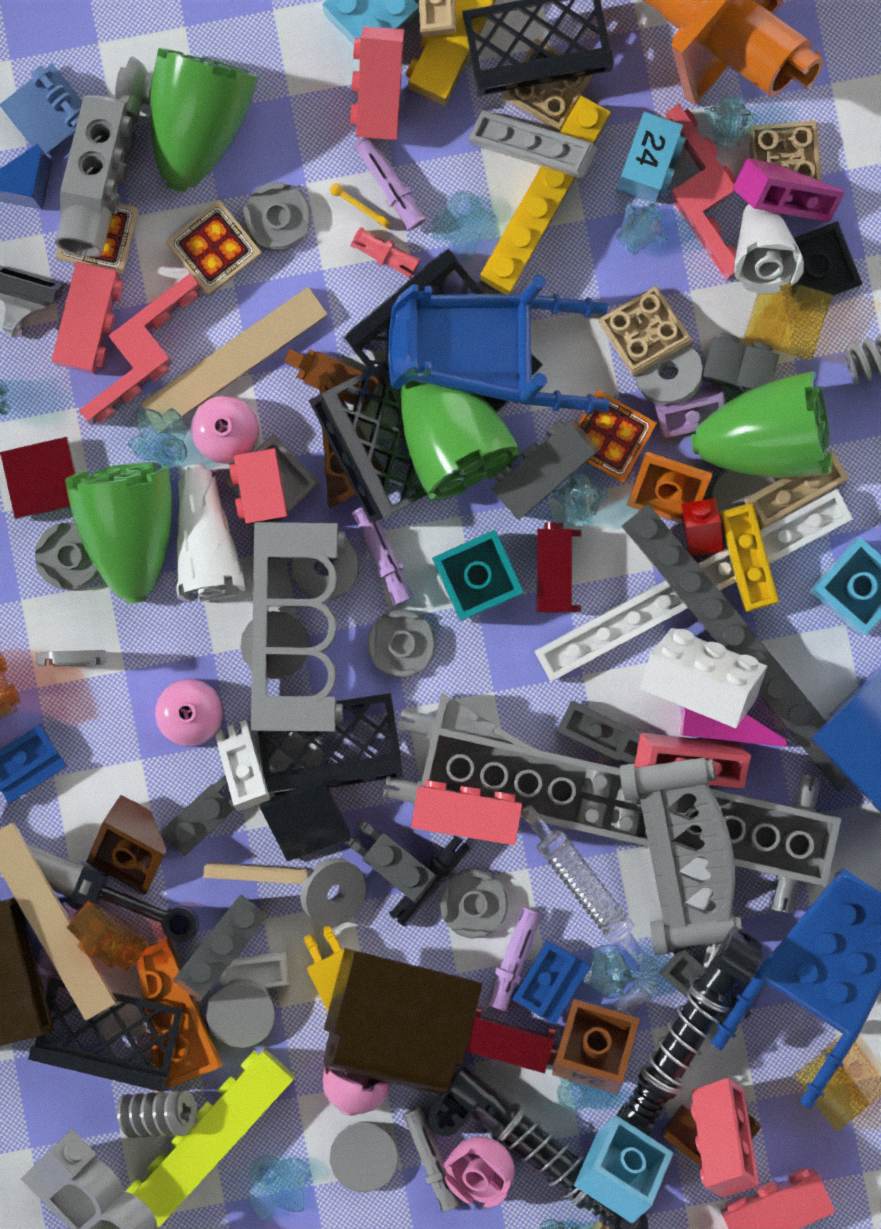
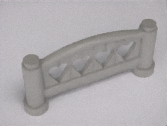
M698 758L636 767L635 763L620 765V777L625 800L640 798L663 916V920L650 921L651 939L655 956L669 954L670 949L723 942L732 927L743 931L741 916L734 917V914H732L735 892V863L732 843L723 813L709 787V781L716 780L713 759ZM690 793L697 799L694 807L698 809L699 814L694 818H689L667 808L683 795ZM697 825L702 829L700 839L704 841L705 845L701 849H694L676 842L674 839L690 826ZM701 856L708 860L705 869L710 873V877L707 880H699L679 871L696 857ZM702 888H710L714 892L711 900L716 904V908L712 911H705L685 902Z

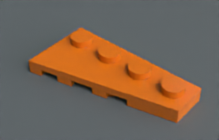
M166 939L137 951L135 954L142 997L148 1001L185 1009L169 1077H171L169 1088L220 1068L222 1062L195 998L173 982L182 966L171 940ZM146 1008L148 1015L155 1011L153 1009ZM161 1012L151 1018L160 1036L171 1030L174 1014ZM150 1030V1036H151V1042H152L153 1040H155V1037H154V1035L152 1034V1032H151V1030ZM169 1036L163 1040L166 1046L168 1044ZM157 1043L151 1049L152 1060L155 1067L162 1069L165 1054Z

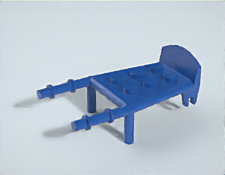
M542 275L534 276L521 294L432 295L431 286H426L423 291H418V285H411L399 295L391 310L388 346L391 387L399 389L410 380L524 405L552 407L553 411L565 408L585 410L586 414H591L592 411L607 413L609 410V399L595 398L593 394L588 393L584 397L564 395L559 390H555L553 393L539 392L546 385L547 377L542 373H537L532 378L531 309L550 310L555 315L558 311L583 314L585 318H589L591 315H606L608 304L592 301L590 297H587L585 300L560 298L559 294H553L552 297L538 295L539 292L546 285V279Z
M841 869L836 873L832 882L766 961L759 963L755 970V975L742 995L737 994L736 998H738V1001L724 1023L717 1025L719 1030L711 1041L713 1046L722 1051L729 1039L736 1037L735 1030L749 1008L754 1009L755 1005L753 1002L765 984H768L841 1032L843 1035L832 1052L825 1054L827 1057L826 1061L811 1084L807 1082L806 1086L808 1089L799 1101L810 1110L820 1095L824 1097L825 1093L823 1090L838 1067L845 1065L842 1061L858 1038L881 991V892L845 869Z

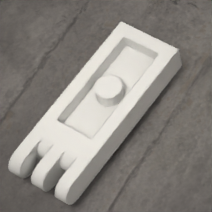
M247 719L240 721L242 733L239 735L234 724L227 726L230 737L228 739H225L221 729L215 733L233 805L238 812L270 800Z

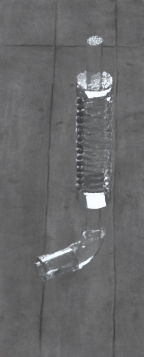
M529 804L521 810V815L541 839L537 845L538 851L545 859H548V864L552 865V869L556 870L555 873L559 874V878L563 879V883L567 884V888L571 889L572 894H575L576 900L578 899L579 904H582L583 909H586V913L590 914V918L594 919V923L598 924V928L602 929V933L607 940L613 944L620 942L638 965L637 971L639 976L632 981L633 985L610 1005L613 1011L617 1010V1012L631 1016L646 1001L650 1002L653 999L652 994L657 989L659 981L658 965L654 957H649L632 936L631 932L635 924L624 913V910L620 908V905L616 903V900L612 898L613 896L609 893L608 889L597 878V875L593 873V870L589 868L590 866L582 858L581 854L578 853V850L574 848V845L570 843L561 829L552 832L533 806Z

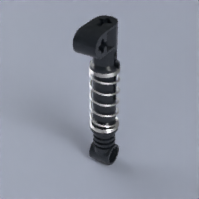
M732 927L702 978L696 979L687 991L689 1000L686 1005L677 1007L679 1016L676 1021L668 1023L669 1032L667 1036L658 1039L660 1046L658 1051L649 1054V1060L653 1066L643 1065L640 1069L638 1087L634 1089L633 1094L629 1097V1102L627 1101L622 1105L617 1113L618 1117L647 1136H650L655 1126L656 1118L665 1106L664 1103H667L669 1099H674L681 1090L680 1087L683 1086V1083L677 1078H682L686 1070L692 1071L690 1063L696 1054L702 1055L699 1048L705 1038L708 1040L712 1039L708 1033L714 1023H721L718 1019L720 1013H727L732 1004L731 995L736 990L738 983L741 981L746 984L757 969L763 954L762 945L758 940L738 928Z
M463 1066L451 1080L447 1092L440 1095L432 1104L428 1113L430 1128L436 1134L448 1137L458 1132L468 1118L472 1116L490 1131V1136L493 1140L498 1141L500 1144L504 1142L507 1150L512 1149L519 1154V1162H529L534 1167V1174L542 1173L548 1178L549 1186L557 1185L563 1190V1198L572 1196L571 1203H573V1206H576L578 1209L585 1208L588 1211L593 1209L592 1214L594 1216L600 1214L599 1220L601 1222L607 1220L605 1223L610 1229H622L620 1225L622 1217L574 1186L583 1166L584 1156L580 1158L575 1156L568 1150L570 1144H567L565 1147L554 1139L555 1132L549 1135L539 1126L540 1120L535 1123L525 1115L526 1109H523V1106L521 1107L518 1103L511 1104L467 1067ZM447 1095L462 1107L466 1113L462 1117L454 1110L451 1115L454 1122L451 1125L445 1122L441 1126L438 1124L440 1119L437 1113L440 1110L446 1113L450 1109L449 1105L443 1101ZM571 1187L572 1192L566 1195V1191ZM644 1213L638 1218V1225L635 1229H648V1219Z

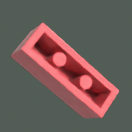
M363 26L361 38L354 39L353 59H360L359 71H353L352 92H358L357 104H351L350 124L356 125V137L397 140L404 29Z
M76 261L52 357V362L55 365L96 375L98 367L103 368L107 356V348L103 347L105 336L112 333L115 323V315L111 314L114 301H120L123 291V281H119L120 275L117 271Z
M640 733L635 766L643 767L698 758L713 759L716 780L709 781V785L744 789L751 755L735 742Z
M426 780L425 786L418 785L411 828L509 845L516 844L522 803L515 801L516 795L495 791L494 798L480 796L481 789L460 786V792L446 790L447 783Z
M729 1078L691 1090L693 1098L691 1113L697 1126L698 1135L695 1138V1143L701 1154L702 1168L700 1169V1177L703 1185L721 1198L758 1187L759 1182L744 1089Z
M807 1167L793 1171L788 1175L789 1180L778 1185L773 1181L760 1186L757 1189L758 1194L747 1199L744 1196L735 1197L725 1203L726 1208L720 1210L728 1229H800L836 1212L819 1174L814 1168L808 1171Z

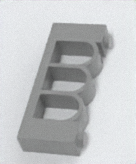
M254 522L251 731L336 732V725L343 724V704H337V697H328L334 689L337 679L335 665L330 657L323 653L334 642L338 629L335 616L324 605V603L332 598L338 584L337 571L330 560H339V552H345V531H339L338 523ZM270 559H298L321 562L329 572L330 580L327 589L323 594L312 599H270ZM269 607L319 609L328 619V634L322 643L314 647H269ZM269 655L317 657L327 667V684L322 691L312 696H268Z
M73 1129L57 1142L21 1178L69 1229H165L157 1227V1221L153 1212L142 1200L129 1192H123L118 1176L104 1162L94 1157L96 1155L94 1150Z

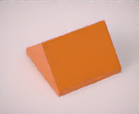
M646 452L643 455L627 506L640 510L649 504L659 517L683 524L681 504L703 500L712 473Z

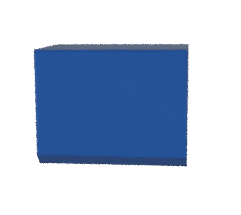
M36 144L0 168V202L43 209L52 163L39 144Z

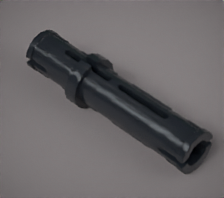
M454 835L453 839L438 857L433 856L429 861L431 865L428 868L437 875V878L418 902H413L405 895L393 910L389 912L390 916L393 919H398L397 922L402 926L406 927L408 925V922L446 877L450 879L453 876L452 870L472 849L459 836Z

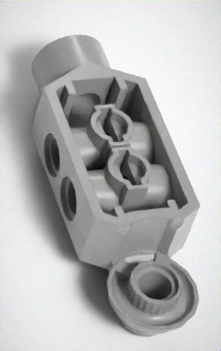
M133 56L129 58L126 68L121 67L118 72L115 86L116 99L86 94L83 97L60 190V223L55 239V244L59 248L75 255L99 257L103 254L112 214H117L119 209L120 194H117L119 182L124 183L127 176L128 164L124 162L127 151H132L134 147L135 131H132V125L138 122L141 106L143 104L150 105L153 74L148 73L143 63Z

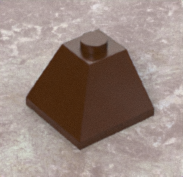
M120 795L102 822L86 860L90 865L145 895L167 851L152 812L139 803Z

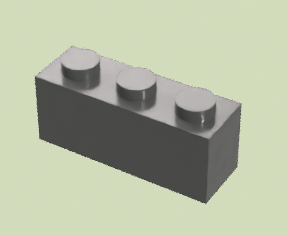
M560 419L546 431L549 438L539 446L534 442L520 455L524 460L516 468L508 465L495 477L499 483L492 488V491L518 520L526 516L600 450L574 419L566 423Z
M240 895L178 972L173 982L197 1001L201 1002L268 915L243 895Z

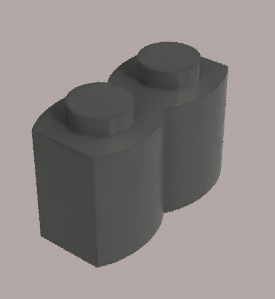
M720 333L719 337H713L710 340L703 366V381L733 388L745 393L773 381L780 355L773 353V347L754 342L752 347L739 343V337Z

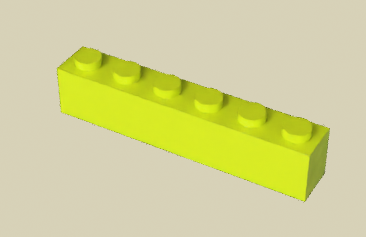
M266 1048L260 1054L254 1050L240 1066L244 1071L236 1080L230 1076L217 1090L221 1095L220 1098L213 1105L207 1101L197 1112L196 1120L198 1122L193 1126V1129L187 1135H176L170 1142L174 1148L165 1157L160 1153L149 1164L147 1169L151 1173L143 1182L137 1178L125 1191L138 1197L149 1207L155 1216L157 1227H160L294 1080L295 1075Z

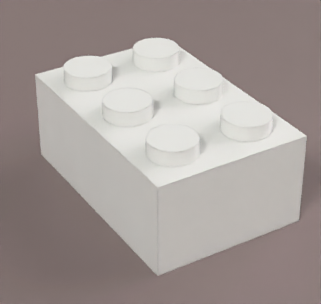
M671 628L650 653L640 689L723 724L737 728L756 701L767 665L759 663L752 656L739 655L729 651L720 643L707 642L697 638L688 630Z

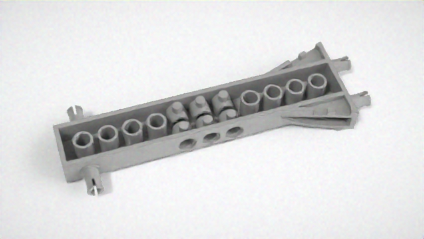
M441 693L437 713L434 712L433 715L406 710V708L402 709L401 717L414 720L415 722L400 721L398 730L427 735L431 742L422 780H418V783L388 775L385 785L397 787L399 790L385 788L384 798L388 797L413 803L412 807H414L418 785L425 786L426 780L447 783L446 790L460 792V786L481 789L480 796L494 798L495 791L516 795V802L522 803L520 818L649 846L640 798L625 800L620 768L534 749ZM801 774L796 803L792 804L791 807L711 789L728 827L735 866L776 875L775 878L779 879L771 909L781 912L783 909L785 913L793 914L798 886L803 884V881L827 887L842 819L818 813L819 810L815 809L821 782L823 781L822 778ZM690 793L683 795L667 808L689 818H694L699 814L698 809L694 807L697 799ZM697 825L690 826L674 839V841L694 849H701L705 845L704 841L700 839L702 829Z

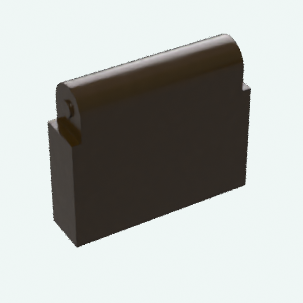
M15 897L0 900V1046L39 1037L54 1030L26 918Z
M345 948L324 1030L330 1032L324 1053L325 1067L443 1095L449 1089L455 1065L463 1064L483 983Z

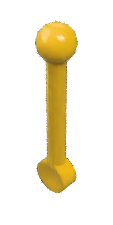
M334 183L331 185L330 193L333 196H340L374 219L385 229L389 228L391 222L386 218L378 215L343 191V187L340 184Z

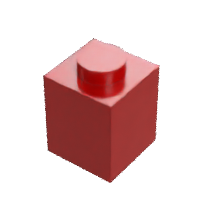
M716 498L682 503L683 526L688 553L691 556L722 552V528Z

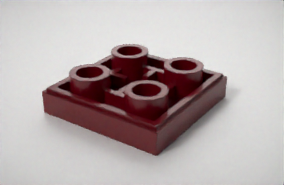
M68 437L0 452L16 520L70 507L65 479L76 474Z

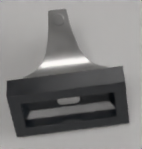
M0 265V299L3 301L6 309L2 329L6 335L20 337L24 317L32 311L45 309L48 305L56 302L62 295L64 284Z

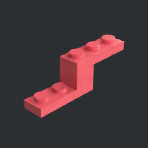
M677 104L667 111L665 119L683 125L680 133L681 136L686 137L683 146L700 169V172L673 189L669 197L727 281L735 276L736 250L731 244L725 245L719 236L722 233L720 226L712 216L707 218L705 213L734 194L735 191L732 188L736 182V177L727 165L722 167L716 159L715 155L718 152L708 137L704 139L701 137L696 129L699 126L692 112L689 109L684 111L680 104Z
M191 273L109 335L133 369L79 410L91 425L96 421L98 424H102L115 414L113 409L123 400L126 403L131 402L142 393L141 386L150 379L153 382L160 380L170 371L167 366L173 362L148 330L151 327L155 329L162 327L172 318L170 313L179 306L186 308L199 297L197 292L201 290V287Z

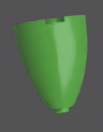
M158 48L151 84L150 127L155 160L161 178L168 181L166 187L186 192L187 187H195L222 159L245 119L258 82V75L249 74L247 70L211 59L188 54L183 55V52L172 49Z
M811 371L792 375L763 384L721 406L697 426L696 434L691 435L694 454H700L702 460L720 468L760 477L801 478L831 474L833 468L832 454H827V448L830 446L829 422L821 386L814 387L813 381L817 379L816 372Z
M413 380L402 386L401 411L409 454L423 489L431 500H443L460 495L467 491L466 487L480 482L485 477L489 480L492 479L508 465H511L520 455L517 450V442L508 427L482 395Z
M156 462L129 463L108 466V469L93 472L94 476H89V471H83L67 477L65 482L71 512L81 541L94 567L119 598H125L126 603L145 601L146 595L153 591L160 576L170 538L172 491L169 465H162L161 469H157Z

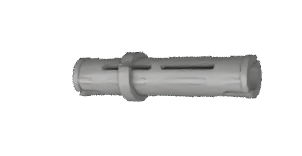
M423 1106L404 1113L402 1116L405 1118L427 1173L425 1180L427 1184L432 1185L441 1207V1212L458 1207L462 1202L446 1184L444 1178L447 1174L446 1167L444 1168L445 1162L430 1128Z

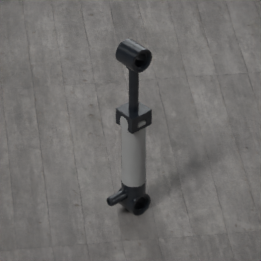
M27 843L54 892L69 897L71 901L93 909L97 907L99 900L102 899L161 923L166 937L173 942H185L197 932L200 923L199 917L195 910L189 906H177L173 909L168 908L166 911L105 886L109 877L107 873L89 866H82ZM175 915H184L188 918L190 927L187 932L179 933L175 931L172 926V920Z

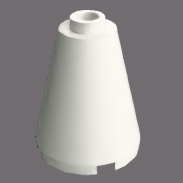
M748 204L744 209L734 263L735 277L737 281L739 280L743 283V288L750 292L774 294L781 291V286L789 282L792 286L799 280L804 268L803 256L780 213L754 209Z

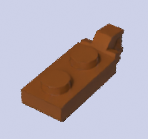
M289 349L284 359L285 364L299 370L296 378L319 390L320 386L319 375L326 371L329 373L335 386L364 373L319 351L315 352L310 349L306 356ZM371 376L366 391L374 394L379 380ZM361 382L353 386L360 388ZM347 390L341 391L340 394L345 403L355 406L357 394ZM363 399L362 411H366L371 400Z

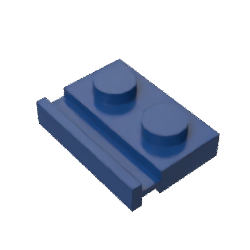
M41 724L0 750V791L8 804L19 799L68 766Z
M547 939L514 993L512 1000L556 1025L590 968V964Z

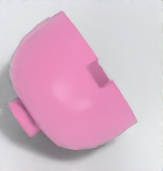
M221 395L208 399L198 407L192 418L190 432L195 447L203 457L216 463L228 465L235 463L234 455L253 451L258 440L260 428L255 413L247 403L236 397ZM222 421L228 422V425H223ZM218 423H219L220 427H219V429H218V431H217V430H216V426H217Z
M189 678L175 681L163 690L157 699L155 717L157 726L165 738L174 744L191 747L203 745L215 736V733L222 726L224 709L222 699L214 688L204 681ZM189 706L190 709L185 710L182 707ZM180 711L185 714L184 719L181 717Z
M325 1066L323 1070L322 1084L325 1096L340 1112L349 1116L376 1110L386 1099L392 1084L329 1069Z
M475 1136L461 1141L444 1164V1168L446 1167L447 1171L444 1177L446 1184L457 1197L471 1205L474 1200L484 1203L483 1207L487 1208L499 1205L507 1197L514 1181L515 1167L511 1154L498 1141L488 1137Z

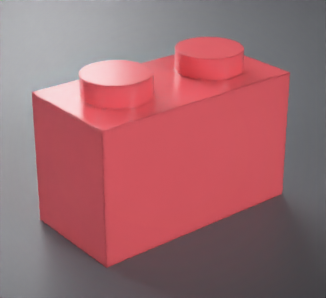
M272 448L234 455L235 464L229 465L232 484H239L241 498L235 499L238 518H245V523L248 526L254 525V522H273L289 519L276 449Z

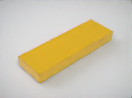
M753 503L719 511L744 611L748 612L779 603Z

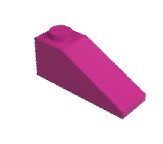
M749 158L746 159L732 188L754 209L826 222L831 221L845 193L840 188L774 163Z
M682 707L680 735L786 747V739L747 714L738 727L733 728Z

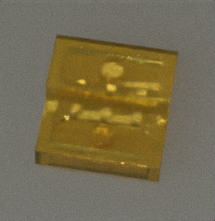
M790 282L781 286L780 292L774 294L757 293L743 340L750 343H763L773 347V350L811 361L832 295L802 285L793 284L791 286Z
M841 1036L819 1051L820 1054L794 1073V1076L805 1091L808 1089L806 1086L807 1082L811 1084L826 1061L827 1057L825 1054L832 1052ZM856 1043L853 1044L842 1061L845 1065L838 1067L823 1090L825 1093L824 1097L820 1095L815 1103L836 1132L881 1096V1077Z

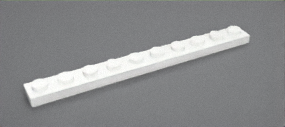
M838 489L822 495L760 530L769 564L853 519ZM727 547L722 552H717L697 563L719 591L737 582ZM663 581L534 650L547 677L552 682L682 612L687 607L668 583Z

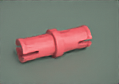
M362 227L358 229L353 238L355 240L350 245L352 248H356L376 259V264L380 266L385 264L406 275L409 279L412 278L417 265L421 261V259L395 247V242L389 239L386 242Z

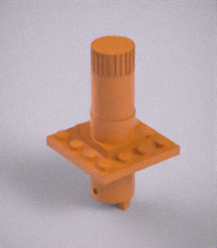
M643 0L662 14L664 19L679 29L672 39L671 47L684 97L694 105L700 101L728 66L771 97L782 92L793 80L806 90H809L822 69L823 58L817 50L815 52L811 50V41L773 14L782 4V0Z

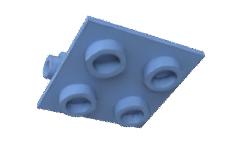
M53 63L45 69L43 66L37 67L31 73L34 78L0 104V107L33 147L39 144L45 154H48L75 132L82 105V99Z

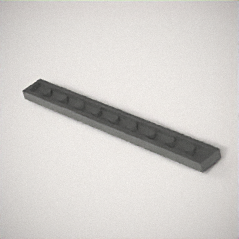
M649 504L645 505L622 524L621 527L715 642L722 644L729 651L739 655L752 656L759 663L767 665L758 695L837 791L842 790L851 781L810 739L826 723L825 719Z

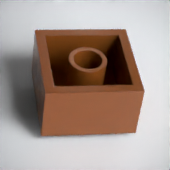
M573 999L551 1075L618 1095L623 1084L640 1018Z

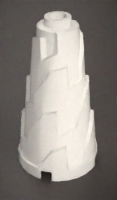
M203 464L185 467V472L181 474V479L178 480L177 598L182 601L191 602L190 593H198V599L201 602L236 596L239 594V589L243 592L246 590V583L243 572L240 569L237 551L230 535L228 521L221 506L215 476L212 477V471L206 469Z

